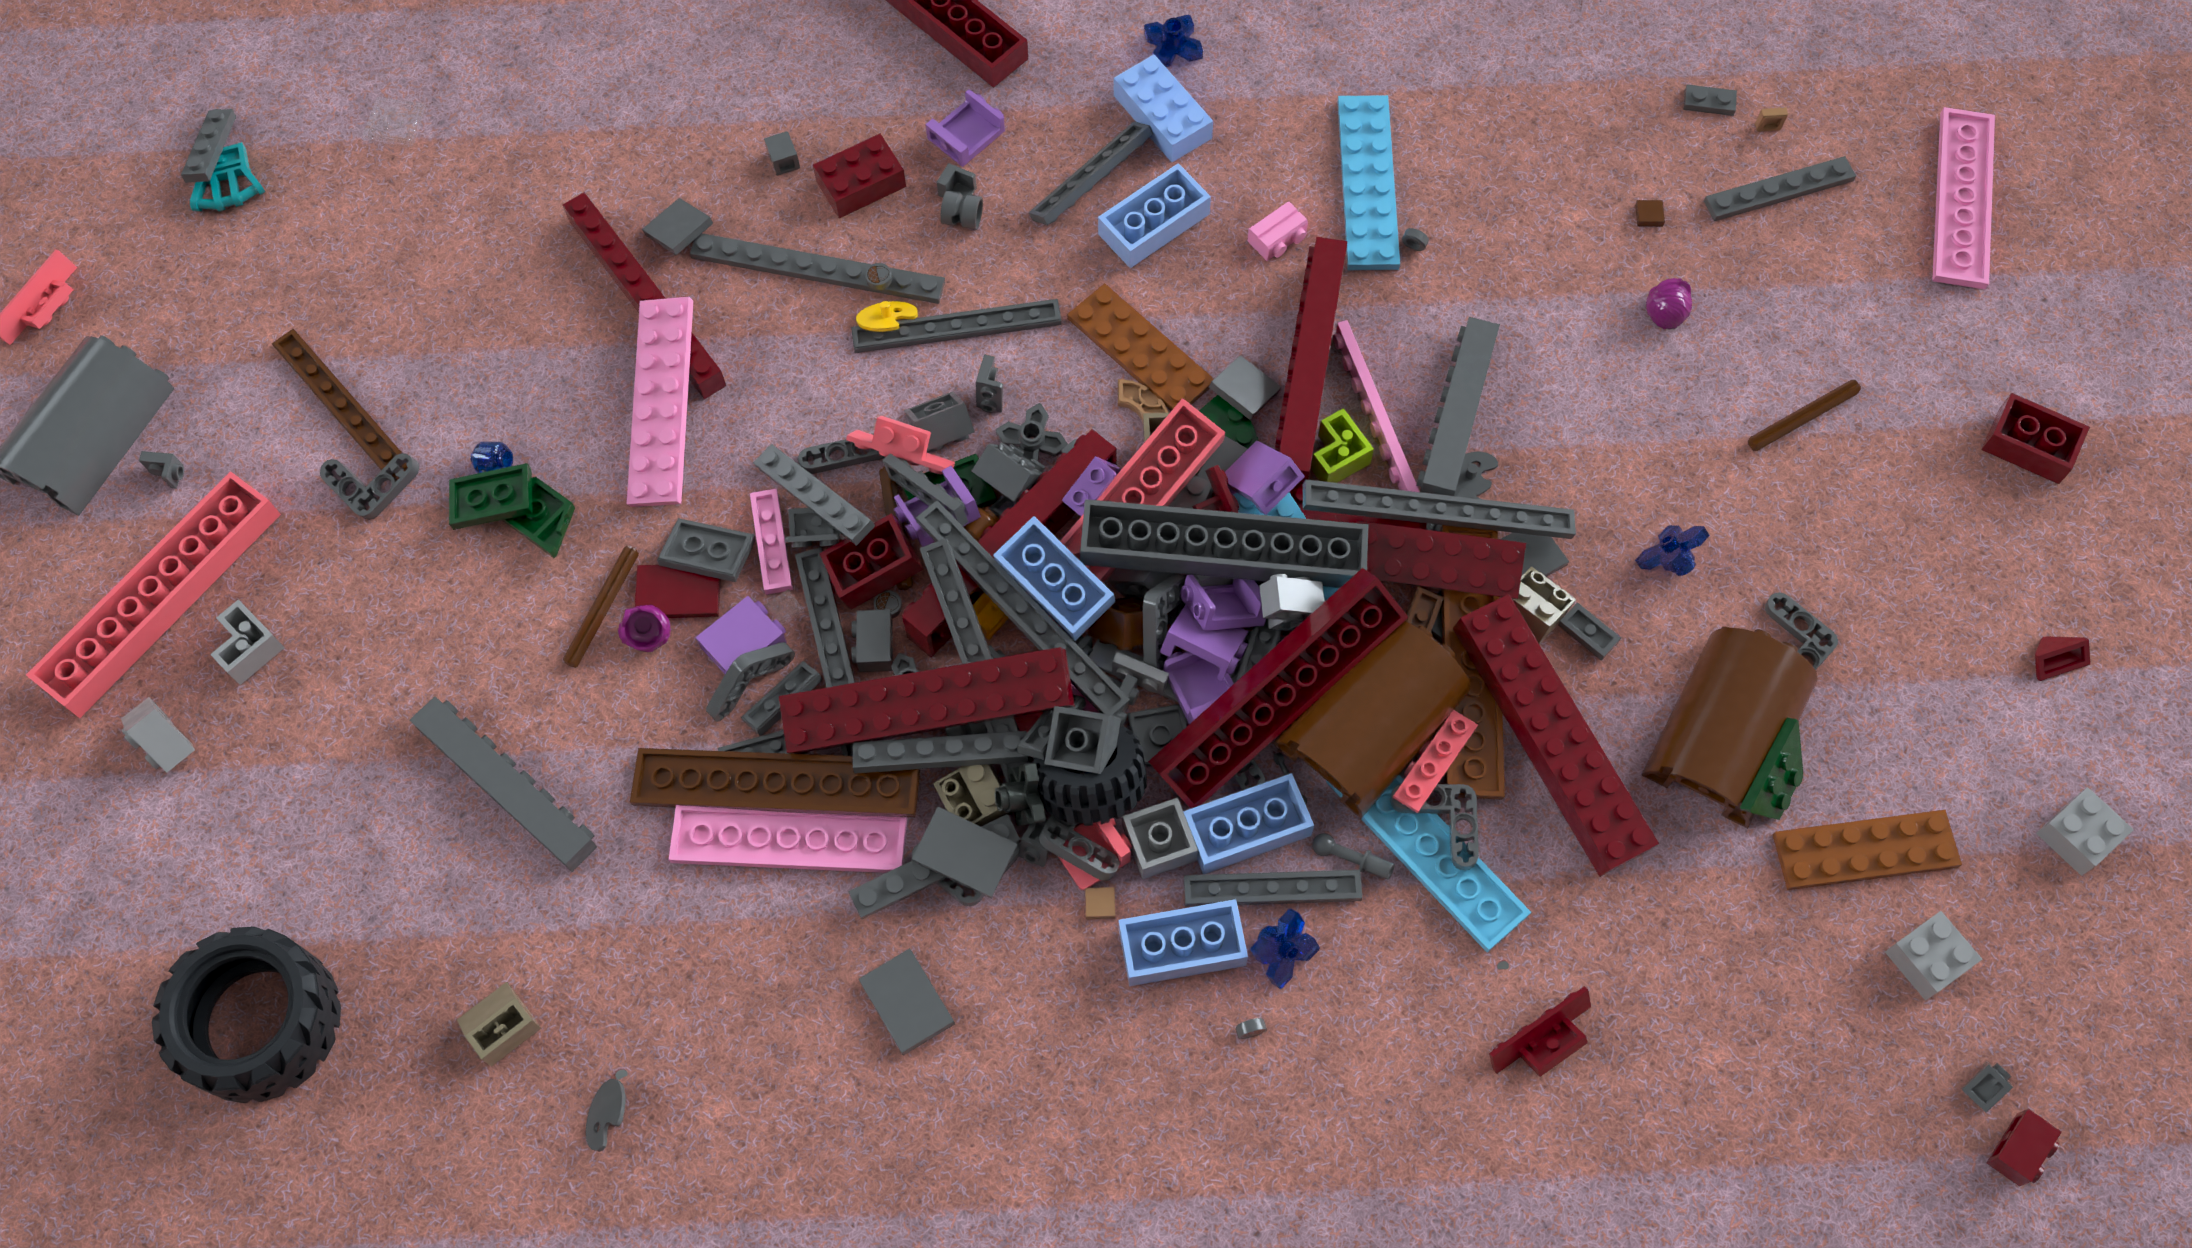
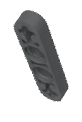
M844 439L805 448L799 453L798 462L810 474L880 460L885 457L874 449H871L865 455L858 454L856 452L858 447L854 445L855 443ZM836 450H841L845 453L844 457L840 460H832L830 455ZM822 453H825V458L827 462L823 463L821 455ZM810 456H813L814 464L809 465L807 462Z

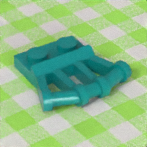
M242 142L223 148L210 181L195 182L190 198V208L192 211L217 209L220 212L226 210L228 206H242L243 202L256 194L262 195L265 193L262 185L251 173L246 148ZM244 175L252 185L240 191L237 177ZM228 179L231 195L222 197L220 181ZM208 184H211L213 199H203Z

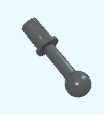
M1327 833L1318 834L1313 839V850L1320 856L1333 854L1360 865L1359 870L1362 873L1367 871L1387 880L1390 879L1395 864L1372 855L1370 850H1367L1365 854H1361L1336 844L1334 838Z

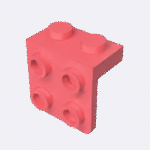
M1114 818L1104 824L1096 822L1091 826H1085L1082 823L1073 829L1115 854L1119 860L1118 869L1131 862L1130 849H1132V845L1124 833L1119 835L1114 828L1116 825ZM1066 840L1063 846L1067 847L1069 841ZM1080 846L1072 847L1076 855H1086L1084 848ZM1092 855L1089 861L1093 862L1095 856ZM1057 856L1080 890L1090 888L1101 881ZM1103 862L1101 867L1106 869L1108 864Z

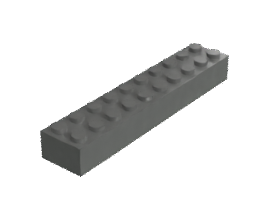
M1085 499L1080 561L1084 565L1257 581H1268L1273 575L1286 574L1288 578L1309 577L1311 581L1322 582L1324 587L1341 588L1362 568L1367 570L1368 524Z

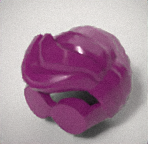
M1681 278L1666 279L1649 291L1646 308L1652 321L1663 329H1675L1689 317L1692 309L1691 287L1688 282L1683 281Z
M640 605L635 608L625 609L618 628L619 638L623 644L643 652H653L666 644L671 633L668 617L653 605Z

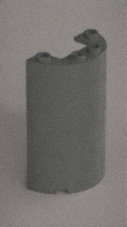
M102 335L99 338L85 337L1 444L0 478L13 485L19 481L46 494L57 506L79 516L174 390V387L168 382L169 377L158 369L153 370L136 358L137 354L124 345L119 348L110 339Z

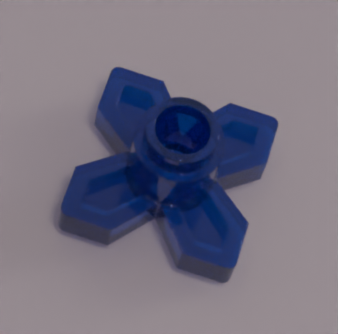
M1191 15L1169 18L1163 25L1159 22L1144 25L1146 41L1157 46L1153 50V55L1165 67L1172 65L1176 55L1189 62L1203 59L1201 42L1190 37L1194 32V23Z
M1669 525L1658 535L1659 544L1644 550L1635 561L1640 569L1651 570L1661 564L1665 571H1671L1677 576L1686 575L1696 566L1695 556L1691 549L1701 546L1710 534L1704 526H1693L1683 532L1679 525Z
M1291 908L1278 919V926L1264 927L1258 935L1257 942L1250 948L1257 961L1264 965L1269 964L1266 975L1270 982L1279 989H1282L1292 979L1295 960L1309 961L1320 949L1314 937L1307 933L1302 934L1305 922L1301 915Z

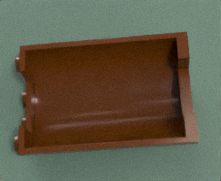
M1406 621L1292 722L1273 742L1292 761L1295 762L1300 757L1340 791L1343 796L1339 801L1360 819L1363 818L1470 691L1471 679L1454 659L1455 653L1444 644L1440 645L1432 638V633L1423 626L1417 628Z
M1726 626L1715 630L1710 634L1641 776L1665 788H1668L1675 781L1724 806L1721 816L1748 829L1755 814L1740 810V806L1786 718L1800 720L1817 684V671L1808 660L1797 652L1796 646L1771 638V635L1764 630L1756 629L1755 631Z

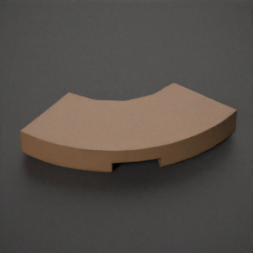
M1118 379V406L1129 408L1137 413L1142 423L1143 413H1168L1164 402L1149 391L1148 387L1134 381Z

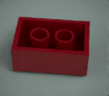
M881 133L813 164L816 182L839 219L907 187L904 169Z
M2011 393L1999 408L1981 450L2060 484L2073 469L2090 426Z
M892 513L874 523L875 527L857 546L846 538L819 553L839 598L851 610L924 570L903 525Z

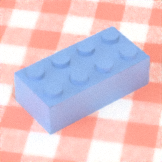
M1155 55L1114 77V97L1136 122L1150 125L1153 132L1150 136L1151 140L1171 163L1212 139L1213 120Z
M1178 163L1098 217V235L1129 268H1132L1210 215L1211 196Z
M1035 516L993 555L995 561L1074 641L1115 603L1114 594Z
M1292 773L1183 811L1198 849L1197 860L1203 875L1310 837L1314 828V823Z
M1236 899L1119 920V934L1129 986L1243 967L1247 964L1248 954Z

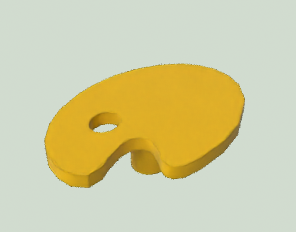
M883 301L861 310L856 316L858 326L865 330L873 332L893 331L899 329V323L896 320L916 319L918 311L914 305L906 302Z

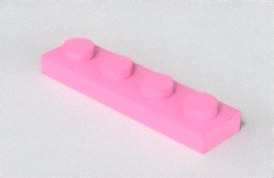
M777 488L750 493L764 592L767 595L793 590Z

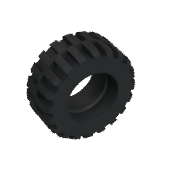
M1124 726L1119 728L1116 748L1101 774H1080L1086 771L1044 764L1045 759L1033 757V763H1036L1039 778L1037 788L1040 792V800L1043 803L1044 809L1061 821L1066 819L1069 824L1077 825L1078 823H1084L1085 826H1091L1096 822H1101V824L1108 823L1114 817L1118 819L1124 816L1125 811H1131L1137 805V801L1139 802L1142 799L1147 787L1143 748L1137 736Z

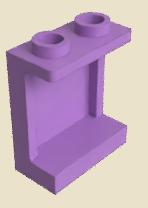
M970 89L965 92V102L940 123L932 118L925 124L927 139L962 167L1005 131L1002 112L997 108H992L981 95L975 94Z
M1259 441L1250 446L1225 471L1228 478L1227 486L1231 495L1238 493L1251 500L1264 515H1267L1305 477L1290 457Z
M1095 456L1062 501L1078 515L1082 516L1084 514L1085 499L1097 500L1121 469L1117 465Z
M949 466L942 470L945 482L939 485L945 489L948 495L953 498L958 497L966 507L964 511L968 520L965 525L980 518L975 499L953 467ZM899 495L895 496L894 499L898 506L894 508L895 514L901 523L906 521L908 524L905 528L912 541L917 539L922 547L935 542L916 522V517L929 506L917 497L904 503Z
M1193 575L1186 576L1184 586L1181 588V598L1204 631L1264 626L1266 618H1263L1260 587L1254 580L1234 579L1233 584L1200 586Z
M749 596L745 597L695 637L700 648L724 674H726L732 662L744 653L777 643H787L784 637L786 630L776 619L771 621L767 616L768 611L760 601L754 603Z
M1185 605L1169 629L1160 653L1170 657L1178 646L1219 666L1220 672L1217 680L1222 681L1227 673L1233 674L1239 659L1243 657L1248 645L1244 642L1248 631L1242 628L1204 631L1187 605Z
M1176 652L1168 657L1164 663L1163 671L1169 673L1168 683L1189 724L1234 684L1229 673L1225 675L1222 681L1217 680L1220 667L1190 652Z

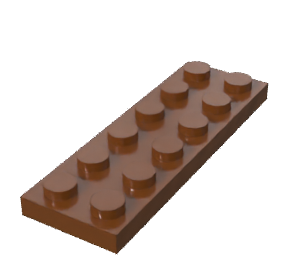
M1105 283L1067 314V319L1140 384L1148 387L1149 391L1161 399L1170 411L1174 409L1182 398L1192 405L1210 389L1208 387L1214 378Z
M1946 809L1775 831L1772 834L1787 890L1959 868L1962 865Z

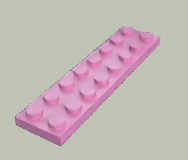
M1946 107L1940 113L1932 277L1934 282L1978 289H1986L1989 285L1995 115Z
M690 297L640 301L627 505L630 507L681 504L693 315V300Z
M676 805L669 861L670 863L887 873L903 865L907 817L791 813Z

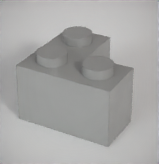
M1276 574L1271 576L1267 582L1259 585L1263 618H1268L1269 629L1293 631L1325 602L1322 582L1311 581L1309 577L1288 578L1286 574Z
M239 599L216 617L233 636L210 655L240 685L285 648Z
M150 697L121 718L124 726L121 731L125 734V739L135 749L141 746L148 753L145 759L155 769L161 767L167 773L195 751L192 743L172 724L169 717Z

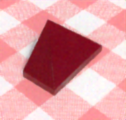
M2042 637L2035 653L2037 679L2042 681L2090 665L2089 639L2085 637Z

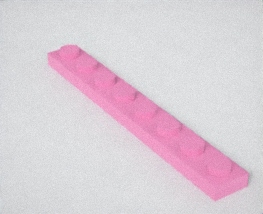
M1348 320L1337 323L1336 334H1333L1334 345L1337 350L1341 349L1342 363L1344 369L1350 371L1352 375L1351 384L1354 392L1360 394L1362 399L1360 401L1363 414L1365 416L1368 415L1370 418L1372 436L1374 438L1378 437L1380 455L1383 461H1388L1390 466V479L1393 484L1397 483L1399 490L1420 492Z

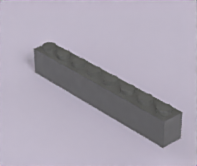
M1469 317L1466 327H1460L1457 341L1462 342L1461 347L1455 345L1451 361L1456 362L1455 367L1449 366L1446 381L1451 383L1449 387L1444 386L1440 402L1445 403L1444 408L1438 407L1434 420L1435 423H1439L1438 429L1432 427L1428 443L1433 444L1432 450L1426 449L1422 465L1427 466L1426 471L1420 470L1416 486L1421 487L1420 492L1448 496H1454L1500 324Z
M434 696L410 719L411 723L562 864L573 872L597 848L592 841L595 835L583 824L580 827L576 826L572 822L575 817L564 806L558 809L552 804L555 801L554 797L544 788L538 791L533 786L536 781L526 771L517 772L513 768L516 763L505 752L499 755L494 750L497 747L490 738L486 735L480 738L475 733L478 728L468 718L465 717L463 720L458 718L456 714L459 711L448 700L442 703Z

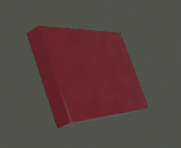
M637 565L635 607L653 605L665 613L668 618L719 617L721 579L659 565Z

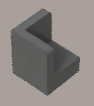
M787 131L764 138L767 153L776 176L800 169L797 152Z
M950 163L947 164L937 180L938 196L942 198L946 191L959 192L963 197H966L968 194L973 195L977 189L976 175Z

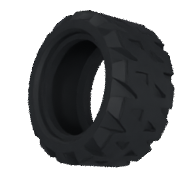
M253 926L231 928L230 933L217 932L197 942L196 945L199 949L186 951L169 969L168 972L173 975L170 979L160 984L153 1007L158 1009L159 1013L152 1018L154 1042L161 1046L159 1055L162 1060L183 1081L227 1101L248 1103L254 1099L258 1102H263L284 1095L289 1086L293 1088L299 1087L316 1072L317 1060L319 1059L323 1062L326 1060L336 1040L334 1027L339 1028L341 1003L336 996L339 990L332 974L322 965L323 963L307 950L287 936L271 929L263 930ZM259 972L280 973L287 986L288 1008L284 1022L277 1034L268 1044L251 1055L231 1060L219 1059L210 1043L209 1021L212 1010L220 996L232 984L248 975Z

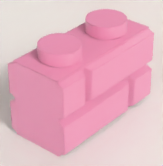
M1287 202L1249 228L1247 241L1266 261L1274 256L1278 258L1286 251L1289 245L1292 243L1298 244L1306 237L1308 221L1290 202Z

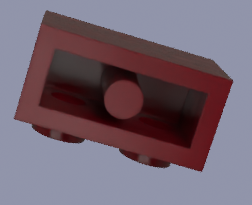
M2028 1108L2015 1115L1986 1163L2019 1187L2030 1182L2035 1183L2044 1172L2042 1164L2046 1157H2052L2060 1145L2057 1139L2062 1131Z

